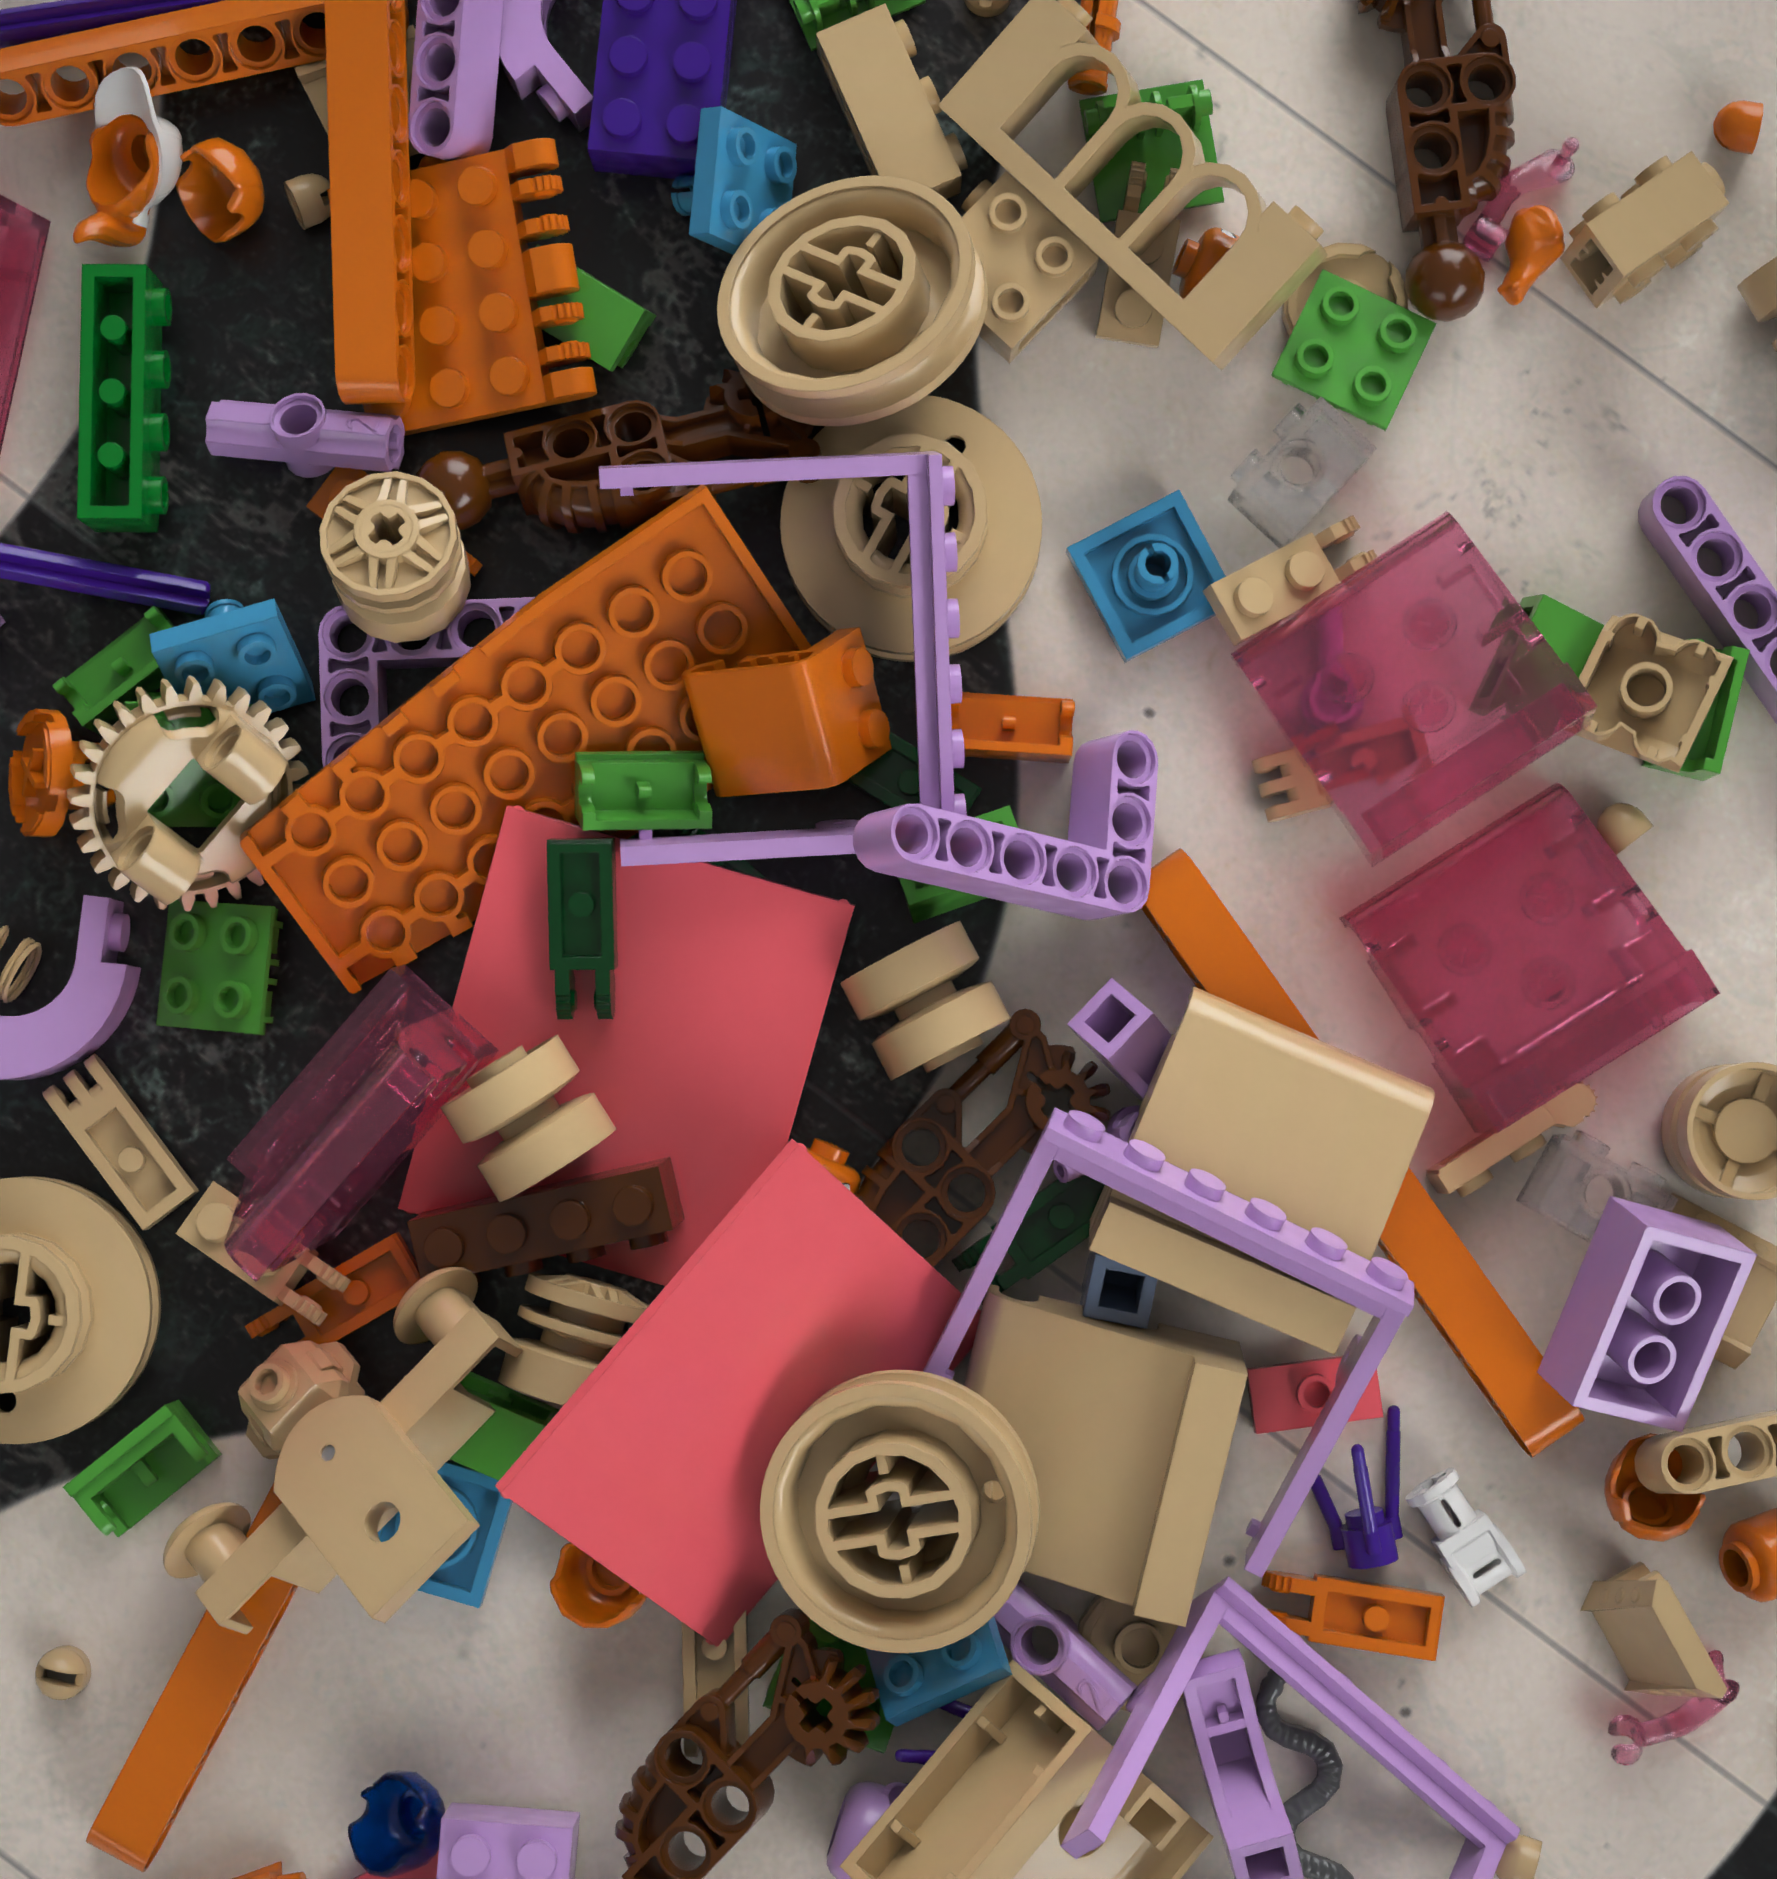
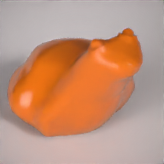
M1534 205L1529 208H1522L1512 218L1505 240L1510 267L1502 284L1497 289L1499 294L1509 304H1520L1538 277L1565 250L1562 225L1556 213L1547 206Z

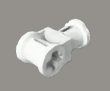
M1448 1468L1416 1486L1405 1499L1410 1507H1418L1437 1535L1430 1541L1441 1556L1440 1562L1458 1591L1472 1608L1480 1603V1594L1511 1574L1517 1578L1526 1573V1570L1508 1540L1494 1523L1492 1524L1487 1514L1479 1509L1473 1510L1456 1484L1459 1479L1458 1473L1454 1468ZM1441 1501L1444 1502V1504L1454 1518L1453 1522L1447 1514V1512L1445 1511V1509L1443 1508V1506L1441 1505Z

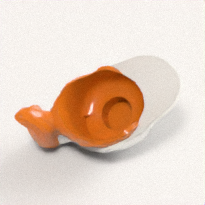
M124 67L106 76L100 83L95 95V130L89 139L92 159L87 174L86 188L97 213L78 222L73 233V241L76 244L89 240L113 247H132L139 244L146 235L150 208L159 204L173 190L181 172L182 160L180 156L183 154V145L180 131L170 121L156 115L148 82L143 72L137 67Z

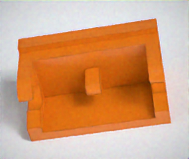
M962 692V702L951 704L952 729H962L965 757L1069 763L1072 757V723L1075 712V701L1073 699Z

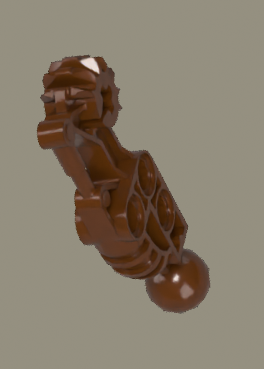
M1359 0L1357 4L1358 14L1376 9L1380 12L1377 18L1378 28L1400 33L1404 69L1386 100V118L1402 232L1419 231L1421 250L1412 257L1406 269L1405 291L1412 307L1427 319L1449 322L1466 316L1477 307L1484 293L1485 271L1478 255L1462 243H1459L1457 226L1464 217L1477 210L1479 202L1492 201L1498 196L1502 186L1500 179L1509 174L1511 159L1506 154L1507 150L1515 143V132L1508 126L1514 121L1512 94L1516 87V75L1510 64L1506 35L1504 30L1494 23L1491 0H1471L1476 32L1458 55L1451 56L1447 46L1442 11L1443 0ZM1478 81L1488 85L1494 94V99L1481 100L1475 97L1470 91L1468 83ZM1419 88L1425 91L1431 97L1433 105L1419 107L1413 104L1408 99L1405 90ZM1421 148L1433 151L1439 157L1441 167L1430 169L1422 166L1416 160L1414 150Z
M724 369L722 384L709 387L710 396L707 397L704 410L679 417L659 415L656 408L648 402L639 400L626 401L503 433L508 458L482 464L478 458L463 451H441L428 459L415 476L424 478L443 492L455 513L459 530H466L480 522L491 508L492 499L518 493L526 515H539L544 526L556 530L565 526L571 534H581L584 527L596 528L598 533L601 534L609 532L610 525L620 524L622 530L633 527L636 529L700 485L633 488L634 496H620V488L600 489L599 466L703 462L729 455L753 459L822 456L819 444L815 440L807 438L813 435L812 430L815 425L797 422L772 411L752 393L740 371ZM766 417L770 437L764 436L759 418ZM814 479V480H798V481L801 482V483H806V484H808V483H814V482L818 481L819 479ZM779 481L705 484V486L716 500V494L750 485L756 488Z
M1030 1009L1016 1011L1012 1015L1010 1023L975 1057L977 1061L949 1089L943 1088L936 1091L877 1151L876 1155L880 1159L874 1167L871 1168L866 1165L861 1171L865 1177L857 1194L854 1193V1195L901 1238H903V1233L907 1226L915 1221H927L937 1228L940 1235L939 1247L932 1255L924 1257L932 1267H935L988 1214L994 1204L996 1194L992 1177L1021 1148L1032 1154L1049 1120V1117L1042 1112L1046 1103L1045 1097L1041 1094L1042 1089L1027 1077V1073L1033 1074L1037 1078L1036 1081L1044 1089L1049 1088L1054 1093L1061 1091L1063 1088L1070 1091L1072 1096L1067 1104L1070 1110L1085 1112L1100 1122H1107L1110 1118L1111 1112L1106 1108L1090 1105V1100L1109 1095L1111 1092L1109 1084L1101 1083L1087 1088L1084 1083L1095 1074L1098 1065L1090 1061L1085 1064L1078 1075L1071 1072L1076 1054L1074 1048L1066 1045H1048L1047 1037L1040 1031V1018L1037 1013ZM1022 1047L1007 1107L967 1147H963L962 1102L990 1074L994 1075ZM914 1131H928L939 1141V1155L929 1165H913L903 1155V1143L907 1136ZM959 1176H973L980 1180L984 1186V1202L974 1211H959L952 1206L948 1199V1188L952 1181Z
M796 1608L787 1609L776 1617L770 1625V1630L741 1660L742 1665L720 1688H714L698 1699L678 1722L660 1738L657 1745L645 1759L646 1765L640 1766L633 1774L631 1781L634 1788L632 1791L625 1793L621 1799L619 1810L623 1814V1819L619 1820L615 1827L616 1837L624 1842L628 1853L623 1856L628 1870L621 1877L623 1879H704L768 1812L775 1794L770 1775L788 1756L804 1765L812 1767L821 1758L823 1753L832 1766L840 1765L847 1758L848 1750L860 1753L869 1744L865 1731L874 1730L879 1725L881 1717L875 1711L866 1707L879 1698L880 1689L871 1686L861 1688L858 1683L865 1676L867 1671L866 1665L858 1664L849 1672L844 1671L845 1659L843 1652L832 1647H818L816 1637L809 1631V1618L802 1610ZM783 1655L770 1716L741 1745L736 1740L734 1701L756 1678L760 1679ZM795 1678H797L802 1684L800 1685V1684L795 1680ZM823 1698L829 1701L833 1707L826 1717L820 1715L816 1709ZM681 1738L690 1739L698 1745L703 1757L702 1764H695L686 1759L680 1745ZM727 1786L737 1787L745 1794L749 1803V1811H740L731 1805L726 1794ZM685 1831L700 1837L705 1846V1856L695 1855L688 1849L684 1841Z

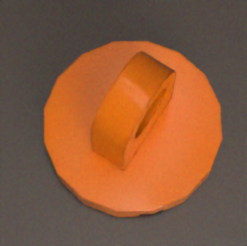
M33 709L24 715L16 730L18 732L17 736H26L23 751L13 750V756L10 757L8 780L10 809L16 823H23L20 831L24 836L52 837L62 827L68 809L79 810L83 808L71 804L67 798V789L86 785L73 777L70 772V765L89 763L91 760L80 749L79 741H72L67 719L59 710ZM112 789L107 791V808L116 803V796Z

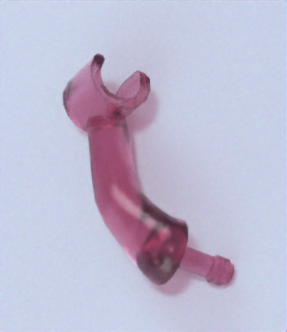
M1574 137L1567 138L1562 144L1561 150H1546L1530 161L1510 170L1506 177L1500 179L1502 186L1498 196L1492 201H1487L1482 212L1463 238L1462 244L1478 255L1483 261L1490 262L1510 232L1500 225L1510 206L1524 193L1551 187L1570 180L1575 172V165L1571 156L1579 149V141Z
M1713 1650L1708 1655L1727 1687L1723 1698L1693 1697L1677 1709L1642 1723L1631 1715L1623 1714L1616 1716L1609 1724L1608 1733L1612 1736H1627L1634 1743L1613 1746L1611 1757L1615 1762L1625 1766L1634 1764L1641 1757L1643 1748L1673 1740L1695 1731L1736 1700L1740 1686L1734 1680L1725 1679L1724 1657L1721 1651Z

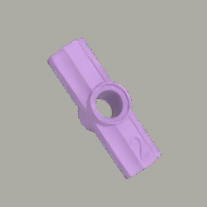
M295 393L286 396L276 404L221 399L219 402H211L205 418V443L211 455L286 462L288 469L292 473L304 478L321 476L328 473L334 467L391 472L392 469L399 470L405 453V428L400 416L325 409L319 398L308 393Z
M1019 1580L1006 1603L994 1615L1002 1643L1011 1651L1013 1660L1029 1674L1039 1676L1096 1730L1100 1731L1111 1720L1137 1688L1135 1683L1078 1632L1077 1625L1070 1616L1060 1610L1052 1609L1021 1580ZM1035 1626H1045L1057 1636L1059 1648L1055 1658H1045L1034 1649L1031 1639Z

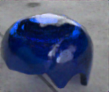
M395 1770L385 1773L373 1783V1786H369L361 1791L360 1796L366 1800V1808L360 1818L349 1824L348 1837L356 1861L369 1875L386 1878L402 1875L428 1864L435 1857L439 1850L441 1818L445 1813V1807L439 1791L417 1772Z

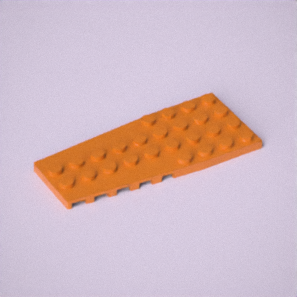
M700 485L541 592L240 835V846L348 992L355 994L362 990L361 985L393 966L399 969L418 958L416 953L451 934L454 938L473 927L472 922L477 918L505 810L508 805H518L523 807L524 810L580 826L575 817V752L703 750L682 677L684 671L694 666L724 659L726 669L739 668L737 662L747 656L807 650L811 645L709 489L705 485ZM707 783V791H708V790H710L711 788H713V784H712V783ZM597 830L624 839L639 833V830Z

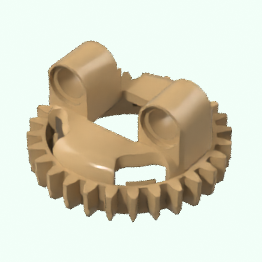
M188 676L184 693L177 694L170 682L162 678L160 685L161 697L154 700L151 699L142 687H137L135 692L139 704L138 707L130 711L121 702H113L114 710L119 718L113 726L98 718L94 719L93 724L103 737L99 744L85 740L79 741L80 749L91 760V763L70 765V772L73 777L86 784L66 790L70 803L83 807L69 814V820L73 829L86 830L77 837V843L83 853L96 851L90 858V864L97 874L111 869L108 881L113 889L117 891L127 885L130 880L132 881L129 891L135 902L140 903L150 894L153 896L154 902L159 909L165 910L167 905L179 899L183 909L191 911L195 895L203 894L210 907L215 908L218 903L217 890L225 887L238 900L242 898L241 886L239 884L241 879L247 876L251 882L258 886L264 884L261 873L240 846V835L301 786L292 782L308 775V769L299 760H288L294 758L302 749L295 739L291 737L282 739L289 730V727L282 718L276 717L268 721L272 709L266 702L258 700L249 707L250 695L240 686L227 699L226 686L222 681L214 678L206 694L203 695L199 682L195 677ZM200 707H204L210 710L216 720L205 727H188L172 731L162 728L153 714L163 711L168 721L186 717H201ZM191 759H196L204 771L241 798L199 848L194 847L148 812V809ZM100 785L112 789L116 796L115 809L118 831L114 838H112L105 827V824L110 823L107 810V791Z

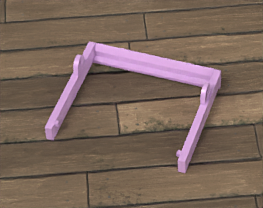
M936 451L599 466L600 489L620 488V496H634L633 488L907 475L919 804L967 816L964 793L954 794L953 769L964 768L965 752L962 729H952L951 704L962 702L960 664H950L949 638H959L960 614L958 599H947L946 572H957L958 556L955 532L945 533L944 506H954L955 504L953 466H942V454ZM826 820L816 823V828L666 837H652V830H639V838L620 839L621 867L856 854L853 847V834L855 826L860 820Z
M1055 1107L923 1372L952 1380L955 1372L948 1368L1053 1160L1373 1315L1363 1336L1356 1334L1348 1345L1336 1373L1335 1387L1261 1522L1252 1518L1246 1528V1534L1253 1538L1246 1549L1244 1570L1262 1578L1405 1316L1408 1317L1414 1307V1282L1408 1279V1274L1401 1267L1387 1259L1373 1257L1370 1261L1347 1250V1244L1340 1237L1325 1229L1314 1227L1308 1231L1286 1220V1214L1268 1201L1252 1198L1249 1202L1226 1191V1185L1219 1178L1206 1171L1194 1168L1187 1172L1166 1162L1165 1155L1147 1142L1131 1139L1127 1143L1105 1132V1126L1095 1117L1078 1110H1070L1069 1113H1066Z
M1228 1576L1192 1600L1186 1627L1178 1626L1154 1672L1149 1674L1130 1696L1126 1704V1710L1131 1715L1061 1844L1065 1851L1075 1859H1078L1105 1842L1218 1624L1466 1837L1449 1879H1493L1506 1845L1517 1839L1521 1829L1501 1813L1491 1801L1484 1798L1456 1774L1445 1761L1433 1754L1403 1728L1394 1717L1388 1715L1358 1689L1348 1677L1336 1670L1306 1644L1297 1633L1290 1630L1261 1605L1250 1592L1243 1589Z

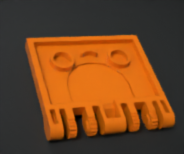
M530 139L510 144L501 150L410 170L415 390L410 402L363 404L365 413L400 416L405 428L404 436L597 395L592 367H576L549 373L550 368L578 363L591 358L589 343L574 340L560 343V345L545 347L542 329L571 325L579 320H583L585 317L582 303L564 302L539 308L537 301L564 296L580 290L573 245L571 243H555L528 249V243L568 233L570 231L568 217L563 214H545L538 218L524 220L521 207L522 203L549 199L563 192L562 179L557 175L550 174L517 180V178L552 171L559 167L555 139ZM327 189L330 204V189Z

